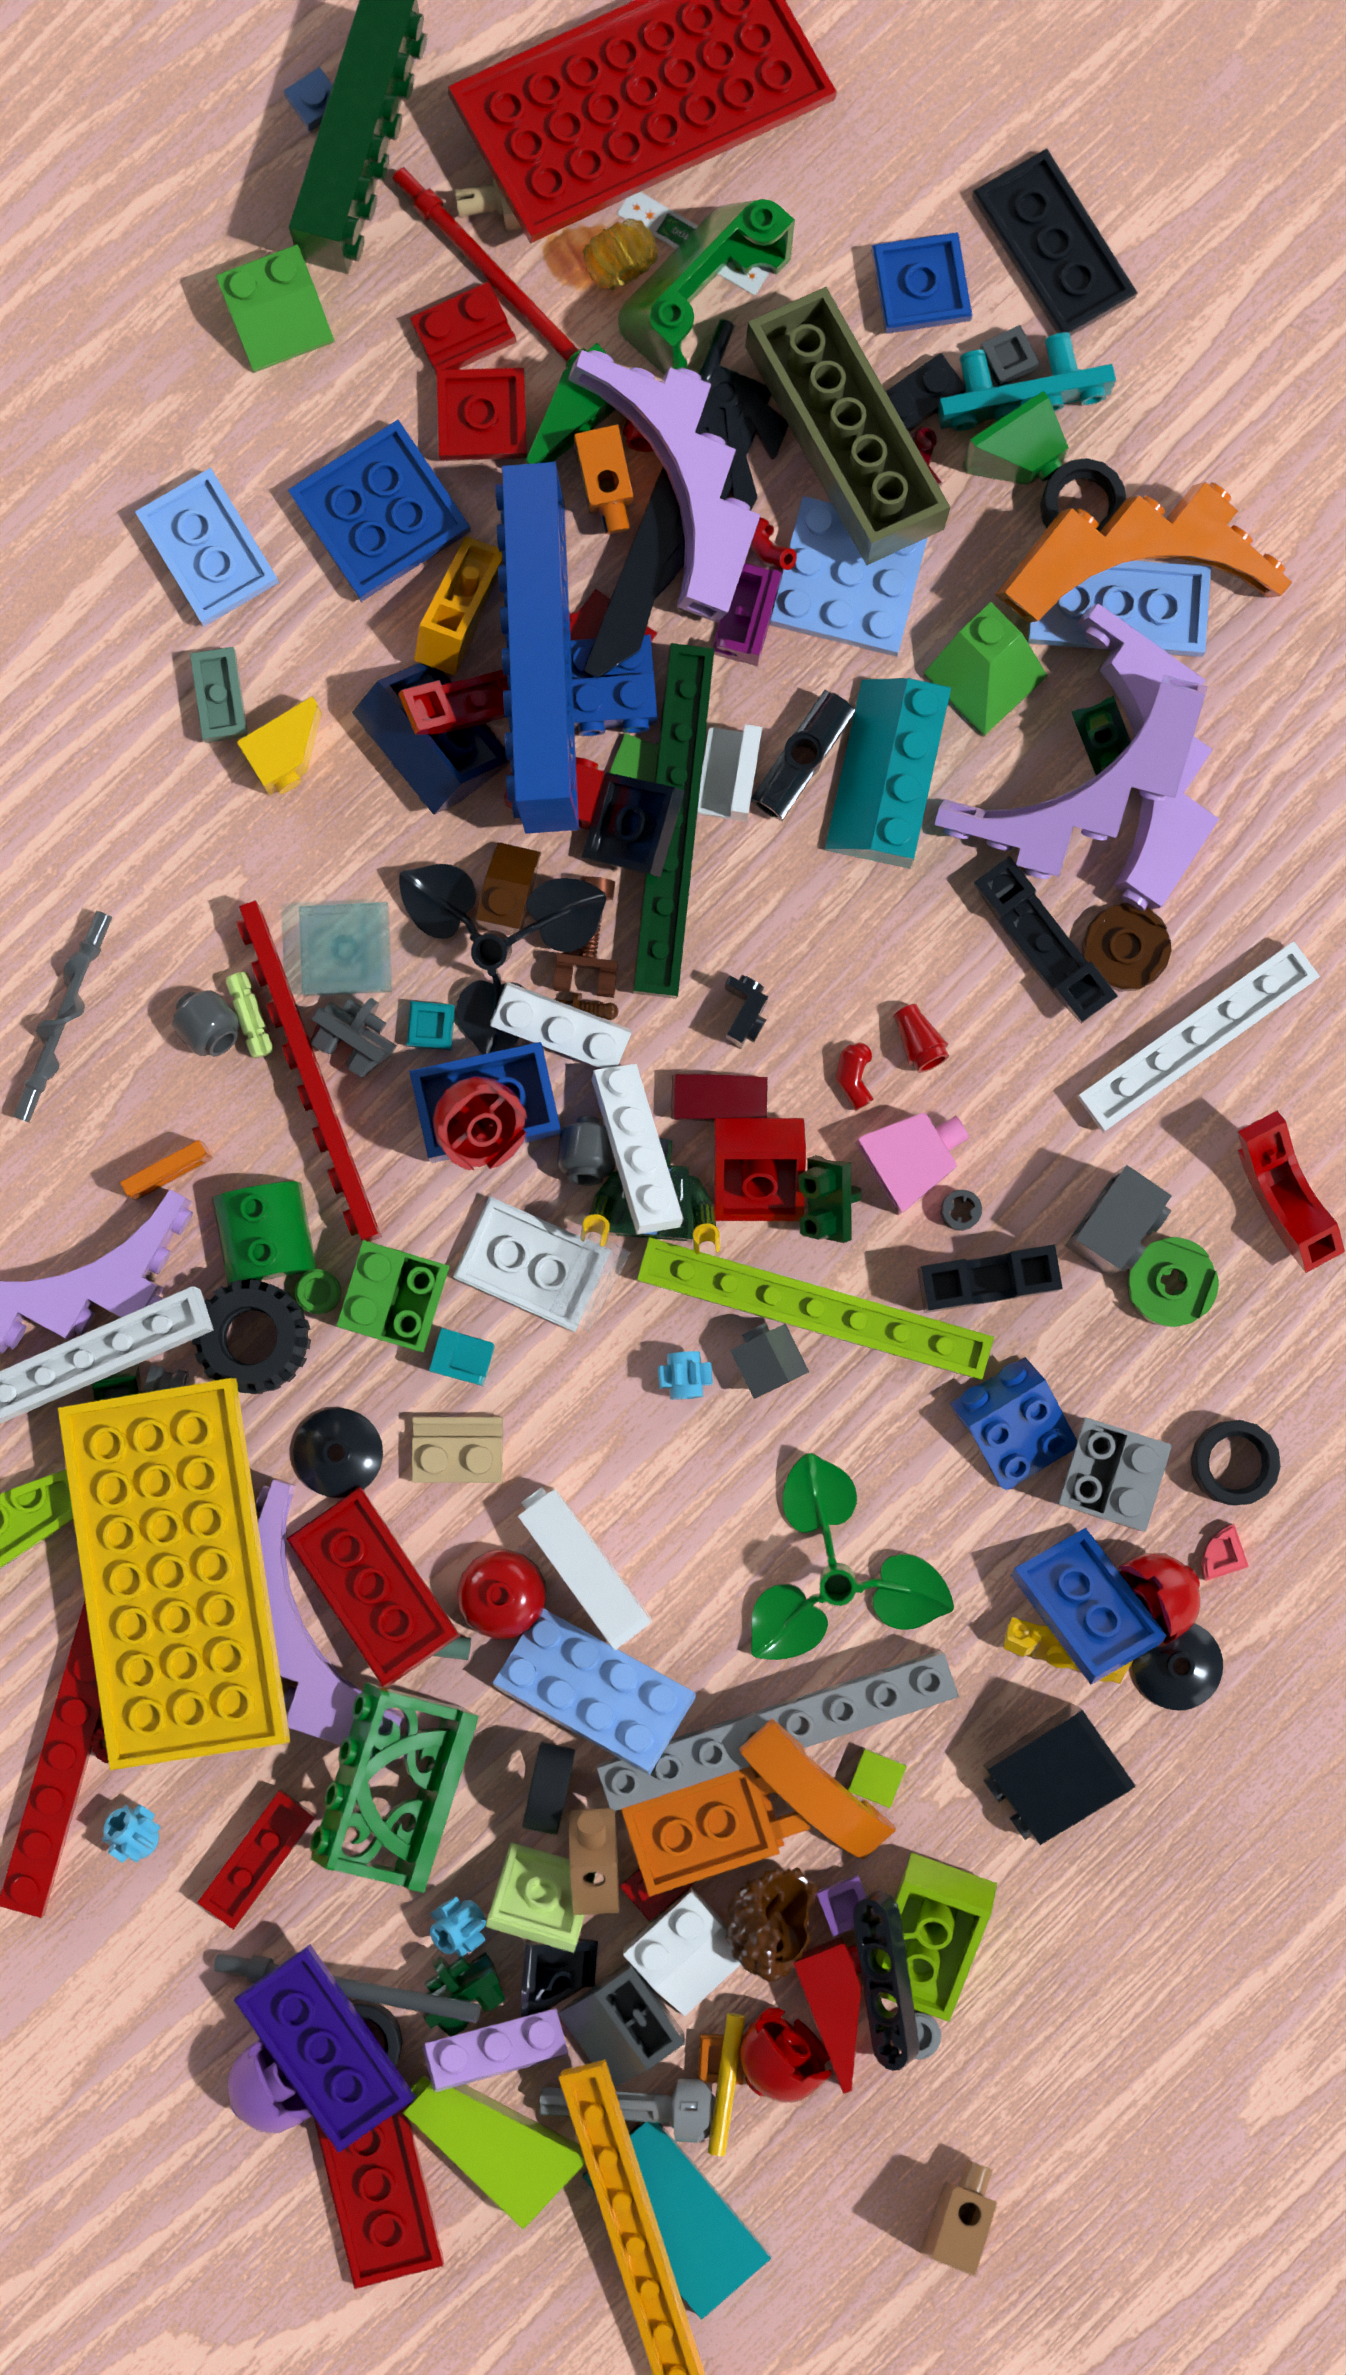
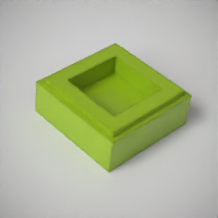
M864 1748L847 1790L882 1806L891 1808L907 1766Z

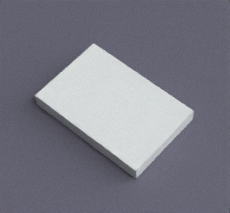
M489 1196L453 1278L576 1333L612 1250L587 1239L583 1242L580 1240V1236Z

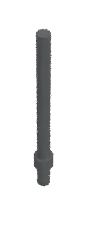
M218 1953L215 1959L214 1970L247 1977L248 1983L254 1984L277 1968L279 1964H274L272 1958L253 1955L251 1959ZM332 1975L348 1998L474 2023L478 2022L481 2005L477 2003Z

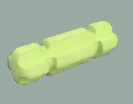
M247 972L232 974L226 978V984L231 997L235 998L232 1002L243 1035L248 1036L246 1044L249 1053L253 1058L267 1056L273 1052L274 1047L270 1035L264 1031L267 1027L257 997L251 992L254 988L250 976Z

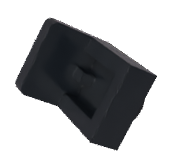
M741 975L739 980L729 976L724 988L745 1001L726 1035V1041L740 1049L747 1039L753 1043L756 1041L767 1019L760 1016L768 1001V996L762 993L764 987L745 975Z

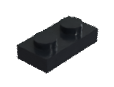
M940 353L888 389L886 393L906 429L910 432L937 413L940 398L964 394L966 386L943 354Z

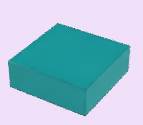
M410 1001L407 1047L452 1051L455 1005Z

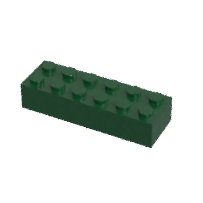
M359 0L289 224L293 244H298L306 263L349 274L352 261L358 262L361 258L365 242V236L361 235L365 220L371 221L373 219L377 205V195L373 193L377 180L384 181L387 175L390 155L386 154L390 139L396 141L402 125V114H399L400 106L403 99L409 100L415 81V75L411 73L415 59H422L426 48L427 34L422 32L424 14L419 13L417 0Z

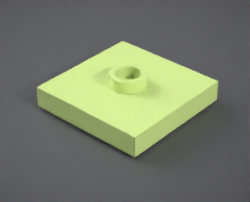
M510 1842L486 1927L574 1953L585 1915H573L569 1859ZM596 1872L587 1873L588 1883H594Z

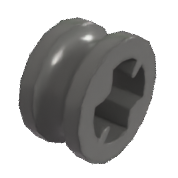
M957 1190L950 1193L941 1205L943 1222L949 1228L957 1231L972 1228L982 1215L980 1199L968 1190ZM962 1198V1204L966 1200L972 1204L973 1209L968 1213L970 1221L962 1223L961 1217L956 1221L951 1217L950 1212L955 1208L954 1199Z

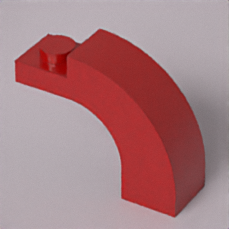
M1275 1111L1238 1131L1242 1148L1237 1151L1251 1187L1273 1228L1302 1269L1307 1273L1344 1253L1345 1249L1338 1223L1322 1205L1307 1182L1297 1161L1287 1122L1282 1115Z

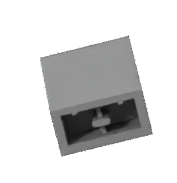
M1084 1417L1058 1504L1099 1519L1146 1532L1172 1444Z

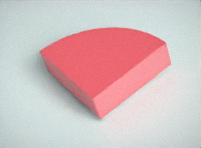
M1229 1524L1221 1528L1208 1541L1201 1562L1204 1581L1249 1567L1235 1524Z

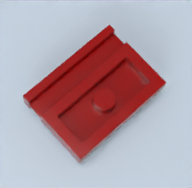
M489 281L410 317L411 324L434 368L436 376L437 370L460 369L516 343V336L511 330L506 315Z

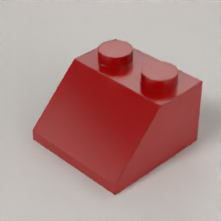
M715 1118V1221H800L799 1218L804 1214L805 1199L799 1191V1175L806 1170L804 1118Z

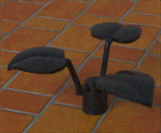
M433 864L404 870L399 875L401 897L409 916L416 926L429 936L447 939L458 931L462 921L470 933V940L474 942L471 948V956L474 963L478 967L488 970V975L493 978V983L487 980L472 982L463 990L457 1001L459 1023L465 1034L477 1046L482 1055L510 1049L520 1038L490 1026L491 1019L506 984H501V975L498 972V968L510 958L512 944L540 929L542 940L550 948L562 952L580 949L596 933L607 901L606 894L587 881L575 878L551 879L540 884L528 897L527 909L536 922L509 937L500 931H488L481 935L477 931L472 919L465 914L475 905L476 889L472 879L464 870L450 864ZM509 982V983H512V984H515V985H517V986H520V987L524 988V987H523L521 984H519V983Z

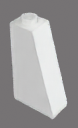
M541 1487L521 1502L525 1511L518 1516L614 1650L618 1649L652 1623L651 1616L556 1489L547 1494L544 1488Z

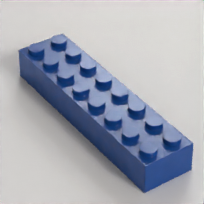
M556 462L502 466L503 483L495 484L497 510L501 511L502 523L497 524V542L499 552L502 551L503 565L498 566L500 592L504 593L505 607H500V623L502 634H505L507 647L502 648L501 656L503 674L507 676L508 690L503 691L505 717L509 718L510 732L505 733V751L507 760H510L512 775H507L506 777L508 802L512 803L514 819L521 818L525 834L579 830L564 497Z

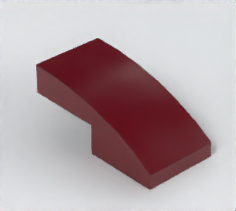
M672 1075L671 1119L714 1122L715 1118H767L768 1077Z

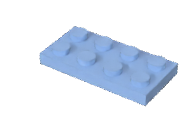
M1129 561L1091 576L1062 596L1039 621L1029 623L1028 643L1101 649L1089 642L1084 636L1086 631L1077 626L1085 611L1099 603L1170 655L1203 657L1206 651L1211 566L1147 561Z
M543 1609L542 1615L534 1625L523 1633L493 1681L496 1689L648 1775L651 1774L696 1698L694 1691L622 1651L614 1650L611 1645L546 1609Z

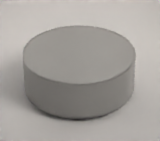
M915 2010L919 2039V2053L915 2059H925L933 2055L938 2049L941 2042V2031L938 2023L931 2015Z

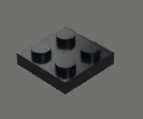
M606 772L582 858L660 878L685 791L663 784Z

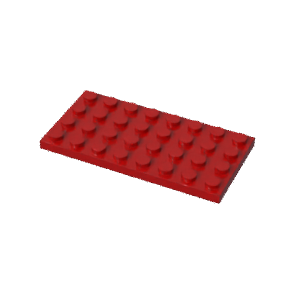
M634 0L448 86L450 100L530 244L834 101L837 94L833 83L786 0Z

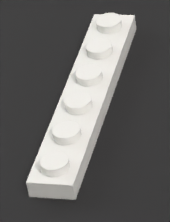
M1293 941L1077 1096L1078 1100L1102 1133L1317 980L1320 977Z
M194 1286L189 1287L0 1371V1424L213 1331L214 1329L201 1289Z

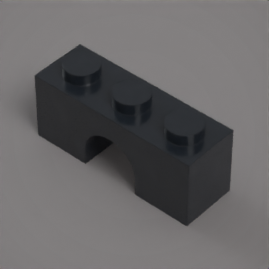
M1055 1244L1011 1251L1006 1254L985 1258L961 1259L924 1265L917 1269L924 1313L1053 1293L1063 1289Z

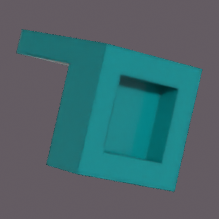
M441 1328L429 1371L484 1387L495 1345L489 1341Z

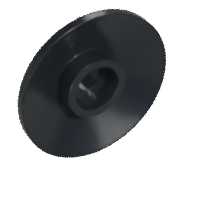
M344 1408L324 1410L306 1421L298 1432L293 1448L294 1464L300 1478L310 1489L323 1496L343 1498L359 1487L364 1490L374 1481L383 1460L382 1440L375 1426L362 1414ZM334 1444L341 1445L345 1450L343 1459L338 1462L332 1461L328 1454L330 1447Z
M1194 1623L1192 1627L1164 1647L1156 1646L1134 1659L1133 1673L1141 1692L1150 1701L1170 1710H1188L1203 1704L1214 1694L1222 1678L1223 1658L1214 1637L1206 1629ZM1179 1657H1184L1188 1662V1669L1184 1674H1176L1173 1670V1662Z

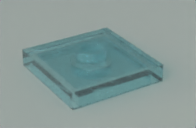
M388 902L299 906L303 996L393 992Z

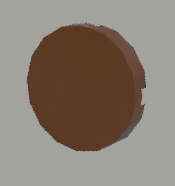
M1121 903L1120 905H1113L1100 911L1087 926L1082 941V953L1087 962L1091 961L1112 989L1120 992L1137 991L1152 984L1166 969L1172 952L1171 940H1169L1167 927L1162 918L1150 908L1146 907L1144 911H1140L1129 903Z

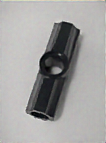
M824 689L795 734L787 740L783 752L752 796L751 802L770 817L783 821L811 778L820 770L823 760L856 713V709L836 693ZM798 747H807L814 752L815 760L809 764H799L792 758L791 752Z

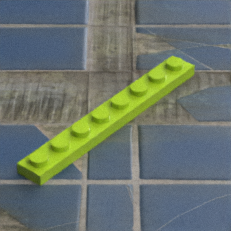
M649 1237L637 1278L638 1282L978 1380H983L994 1336L703 1252L696 1254L692 1249Z

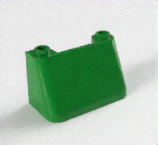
M766 199L719 206L710 213L623 304L618 316V326L621 335L662 374L665 375L670 367L673 369L687 368L688 361L682 354L681 345L693 327L694 312L690 302L729 262L745 276L752 268L759 266L769 267L777 275L791 260L795 219L778 204Z

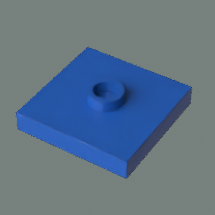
M959 232L872 245L871 251L885 334L971 321L972 310Z

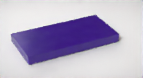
M311 1944L233 1999L338 2153L412 2102L416 2097Z

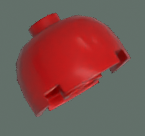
M471 1077L458 1081L444 1092L436 1105L433 1125L437 1142L452 1163L465 1170H474L473 1167L485 1165L491 1169L509 1160L520 1148L526 1135L523 1127L525 1123L524 1117L527 1119L526 1110L508 1087L493 1078Z
M509 1549L491 1550L473 1559L463 1571L457 1588L458 1608L466 1623L480 1635L496 1640L516 1638L529 1630L542 1615L547 1601L546 1580L538 1565L524 1554Z
M1145 1553L1132 1558L1117 1568L1121 1570L1119 1573L1167 1635L1158 1646L1164 1647L1194 1625L1200 1610V1583L1191 1567L1184 1565L1179 1560L1165 1553Z
M767 2008L743 2035L740 2047V2060L746 2075V2083L757 2095L761 2097L766 2096L774 2101L793 2103L804 2100L831 2076L832 2069L826 2071L824 2064L830 2059L828 2053L818 2037L798 2018L794 2021L793 2027L787 2020L780 2018L786 2011L779 2008Z

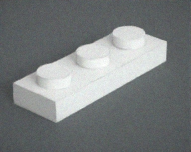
M509 982L505 984L490 1022V1026L534 1043L542 1042L544 1047L602 1069L619 1065L631 1036V1029Z

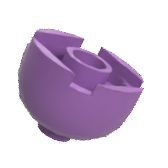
M261 2039L247 2047L237 2057L228 2075L230 2105L237 2118L259 2132L281 2133L299 2125L312 2116Z

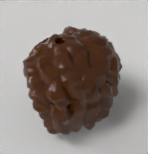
M796 1867L793 1870L788 1868L782 1871L781 1869L765 1871L761 1878H754L753 1881L748 1880L746 1886L737 1891L736 1896L731 1900L727 1908L729 1921L726 1923L727 1935L725 1937L730 1944L732 1957L740 1962L743 1969L769 1982L778 1981L781 1977H785L790 1973L794 1961L802 1957L803 1951L811 1940L810 1934L807 1931V1923L810 1919L808 1917V1910L814 1903L815 1896L818 1893L817 1884L809 1882L806 1876L802 1874L800 1868Z

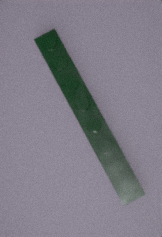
M671 643L669 646L655 783L675 787L685 792L661 877L647 874L644 877L633 994L676 999L679 993L715 650L713 648Z

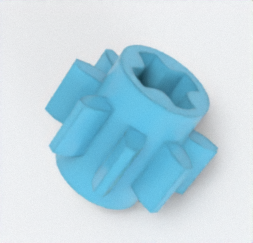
M699 1351L667 1354V1365L658 1366L659 1389L669 1388L670 1400L704 1397L703 1386L713 1384L711 1362L701 1363Z
M140 1804L135 1809L124 1805L123 1808L113 1811L106 1819L103 1827L104 1837H102V1841L110 1846L107 1853L122 1863L127 1858L137 1863L140 1859L148 1857L155 1850L159 1841L158 1831L160 1826L152 1821L155 1814Z
M454 1896L431 1912L430 1915L436 1923L430 1927V1936L436 1947L442 1952L452 1954L456 1951L457 1955L462 1957L468 1952L471 1953L485 1941L480 1931L484 1929L486 1919L482 1910L474 1902L464 1900L460 1903L459 1899Z

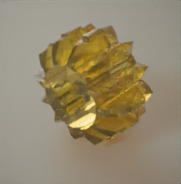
M634 218L626 219L622 223L615 222L608 229H603L602 233L591 238L590 243L582 251L589 276L593 281L595 280L599 288H606L607 290H614L620 285L625 287L630 281L638 280V277L648 272L651 265L658 259V248L650 229L645 227L642 220H635Z

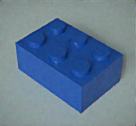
M542 1042L409 1071L426 1152L431 1163L450 1160L435 1136L433 1117L436 1105L449 1087L458 1081L471 1077L493 1078L508 1087L515 1094L526 1110L527 1119L524 1117L523 1129L526 1135L523 1143L559 1136L562 1133Z

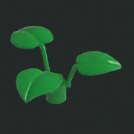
M814 1453L804 1454L790 1470L783 1491V1509L789 1523L799 1532L808 1533L821 1527L828 1566L824 1568L820 1575V1593L813 1594L808 1599L799 1587L792 1584L774 1585L761 1593L754 1605L751 1622V1653L755 1658L780 1660L802 1655L812 1650L822 1641L828 1627L826 1614L814 1606V1604L826 1601L834 1606H843L854 1598L856 1592L862 1593L865 1589L872 1587L878 1588L873 1596V1607L877 1616L883 1623L895 1629L911 1630L919 1628L954 1610L953 1599L945 1580L930 1563L918 1556L911 1554L890 1556L882 1564L881 1579L872 1578L862 1582L856 1581L855 1574L849 1566L837 1563L829 1525L843 1524L852 1516L857 1505L856 1487L844 1470Z

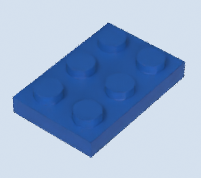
M1086 1528L1015 1567L1011 1574L1015 1583L1090 1685L1160 1645L1167 1636Z

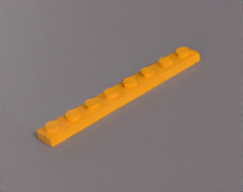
M606 2060L562 2070L558 2076L652 2373L653 2375H705Z

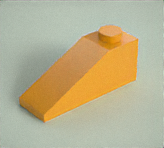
M465 536L419 625L414 661L454 676L456 675L471 645L498 576V566L503 564L502 551L499 552L497 547Z

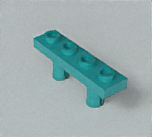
M1057 333L1047 337L1045 341L1052 376L995 387L992 386L985 351L973 350L966 352L960 356V363L967 393L940 398L937 410L940 429L952 427L953 431H965L976 427L979 421L995 418L997 422L1043 390L1049 397L1054 412L1062 409L1064 404L1078 401L1081 402V405L1097 404L1104 401L1107 395L1111 394L1115 385L1116 377L1113 364L1083 370L1078 369L1070 333Z

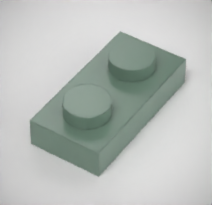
M229 647L190 653L204 743L247 736L248 730L235 648Z

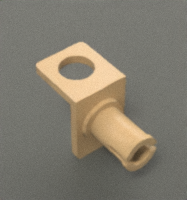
M493 179V184L454 189L459 218L498 211V215H503L505 231L521 228L495 179Z

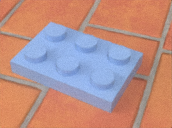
M211 468L135 511L203 627L279 584L275 573Z

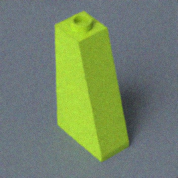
M422 2075L410 2088L416 2097L406 2105L403 2113L523 2230L586 2163L580 2144L465 2084L434 2093L431 2079L429 2080L425 2075Z

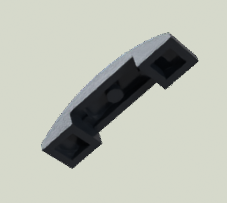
M1011 856L974 881V885L1012 942L1053 994L1081 1024L1118 997L1091 961L1087 962L1038 899L1035 895L1037 890Z

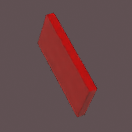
M361 1487L286 1538L382 1687H389L460 1637L449 1617Z
M406 2106L339 2153L314 2118L354 2289L444 2266V2258L411 2121L403 2113Z

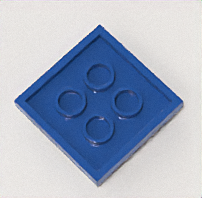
M399 419L288 489L291 498L361 602L471 532L470 525Z

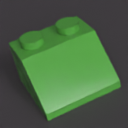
M298 244L216 275L254 373L335 342Z

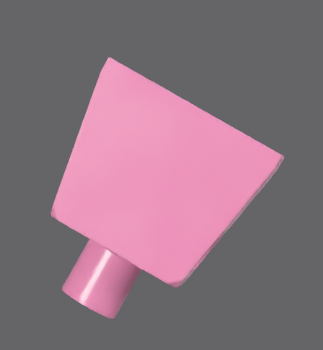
M924 1112L863 1135L857 1139L855 1144L896 1212L900 1215L957 1167L949 1151L970 1138L957 1116L935 1128Z

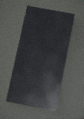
M1047 148L973 191L972 198L1056 333L1069 332L1070 336L1136 298L1138 292Z

